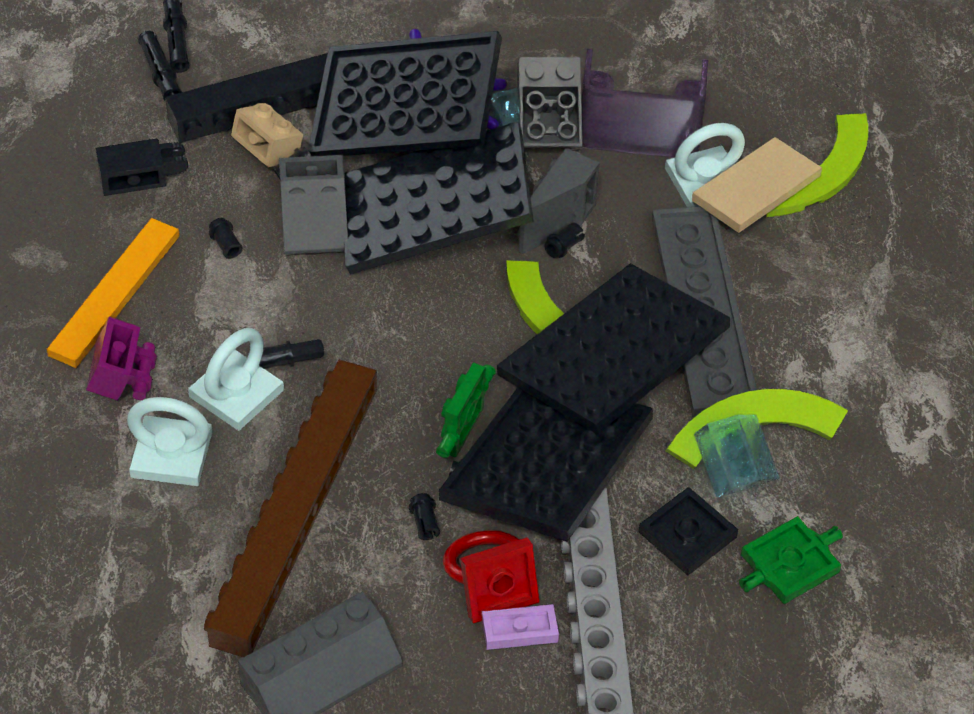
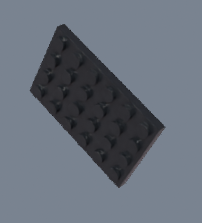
M498 31L329 47L308 152L311 156H351L484 145L502 36Z
M518 121L487 130L485 142L482 146L419 150L344 173L348 239L344 242L346 268L350 275L534 222L522 129Z
M630 263L497 365V374L593 433L598 434L730 328V317Z
M517 387L439 489V501L568 542L653 419V408L635 403L601 432L595 434Z

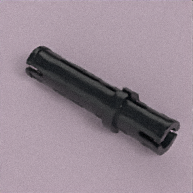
M164 0L165 18L163 19V27L167 32L170 66L174 68L176 73H182L187 71L190 66L185 37L187 20L183 15L182 0Z
M149 30L144 31L139 35L138 42L153 72L152 80L160 88L165 101V97L182 93L176 82V72L168 64L156 33L154 34L153 31Z

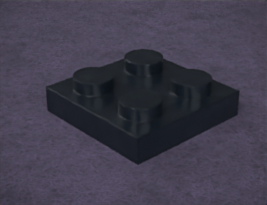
M687 487L641 522L638 532L688 576L736 539L738 529L690 487Z

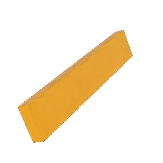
M151 218L47 348L48 357L77 368L96 344L108 317L116 318L179 238V229Z

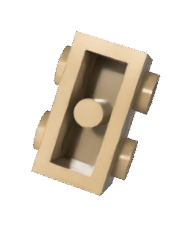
M258 103L254 106L236 109L231 136L267 167H272L279 164V158L290 157L295 153L294 150L296 148L300 150L303 133L296 129L290 121L284 119L273 110L270 105Z

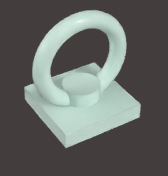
M715 123L702 127L682 142L675 158L666 160L665 170L687 207H700L692 201L693 192L733 166L741 157L745 146V139L738 127L728 123ZM728 136L732 139V146L728 153L722 145L691 153L698 144L711 137Z
M244 328L230 335L219 346L208 364L206 373L188 388V393L191 399L240 431L284 391V383L259 366L264 349L262 335L253 328ZM249 341L250 351L248 357L235 350L241 344Z
M152 397L136 403L130 409L127 417L128 427L138 440L130 466V477L199 486L212 435V424L208 423L202 413L196 408L177 399ZM153 411H166L178 414L188 421L145 416L144 414Z

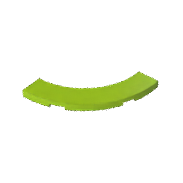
M866 113L836 115V142L829 156L820 165L822 167L821 176L768 212L766 217L800 212L805 210L806 206L818 201L819 203L825 202L851 181L860 168L868 141Z
M506 260L507 284L511 298L519 308L523 320L538 334L564 313L551 300L543 286L539 272V262Z
M787 389L748 391L728 397L703 410L684 426L665 451L694 469L703 456L728 435L753 426L768 425L769 423L789 424V426L806 429L830 440L848 410L832 401L801 391Z

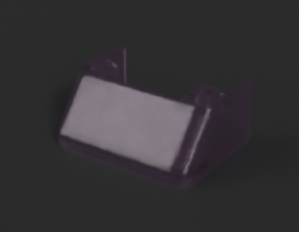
M587 49L581 99L583 147L593 150L675 157L682 142L692 133L703 127L708 60L702 59L700 81L685 80L680 82L676 86L675 96L613 90L614 80L608 73L591 70L593 49ZM700 144L691 153L700 151Z

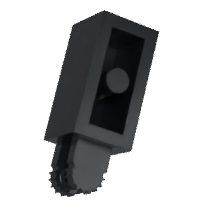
M158 138L96 148L98 170L104 196L166 187L165 176L184 173L189 166L187 158L183 157L185 155L183 144L178 142L159 144Z

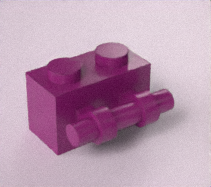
M108 317L96 341L86 386L87 391L118 401L126 384H130L134 389L132 395L134 399L144 400L146 398V393L151 389L153 379L150 373L155 368L157 356L155 354L156 347L153 343L146 342L142 347L137 346L141 327ZM133 362L136 363V366L138 367V370L132 368V367H133Z

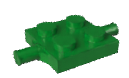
M473 362L467 374L462 373L460 375L454 397L447 398L442 409L441 416L445 418V423L441 431V438L443 439L436 448V453L443 458H448L449 455L453 457L458 456L484 409L485 392L488 390L489 383L496 374L493 366L488 364L482 366Z
M797 516L742 547L741 556L753 568L754 572L739 579L740 587L744 588V592L747 593L760 584H765L783 604L788 603L840 573L841 564L831 554L828 546L843 538L841 530H838L837 526H833L822 534H818L808 528Z

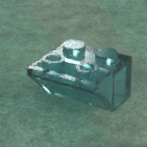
M735 415L708 423L694 433L717 498L780 479L757 415Z

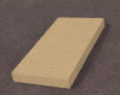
M774 137L694 191L692 201L740 233L820 177L822 167Z

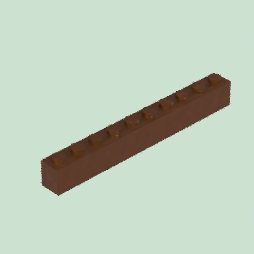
M339 359L334 370L327 372L323 384L324 390L321 396L317 395L312 403L311 417L309 421H303L298 434L299 441L296 447L292 446L288 451L284 472H279L276 475L272 488L273 494L270 500H264L259 513L260 520L257 526H252L246 538L247 547L243 554L236 556L232 568L233 575L230 581H225L220 589L217 608L215 611L210 610L206 617L204 630L208 633L209 647L243 658L253 653L377 392V370Z

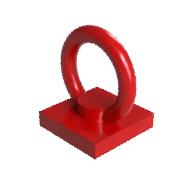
M478 531L458 538L445 551L443 555L444 570L453 580L464 584L467 612L472 623L482 621V611L522 608L539 603L533 544L528 537L518 539L514 535L502 531ZM485 544L500 545L461 557V567L457 564V558L467 549Z

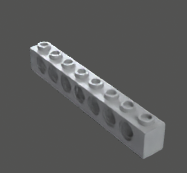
M604 488L568 542L560 540L561 553H568V562L563 564L564 582L571 583V591H568L566 595L567 612L574 613L575 622H570L571 644L577 643L578 653H573L574 675L581 676V684H576L577 706H584V714H634L607 488ZM590 615H596L598 618L590 617ZM592 646H601L603 648L598 649ZM595 677H604L606 680H599ZM606 708L609 709L610 712H602L598 709Z

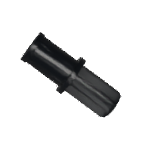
M317 339L291 344L288 340L286 344L265 347L259 366L265 369L290 364V367H293L294 362L321 358L324 356L323 342Z

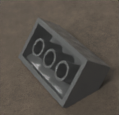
M362 591L238 660L240 684L262 714H320L402 667L403 661L383 616Z

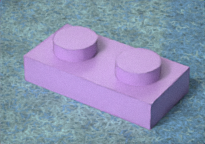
M553 604L482 611V625L487 650L558 643L559 632Z

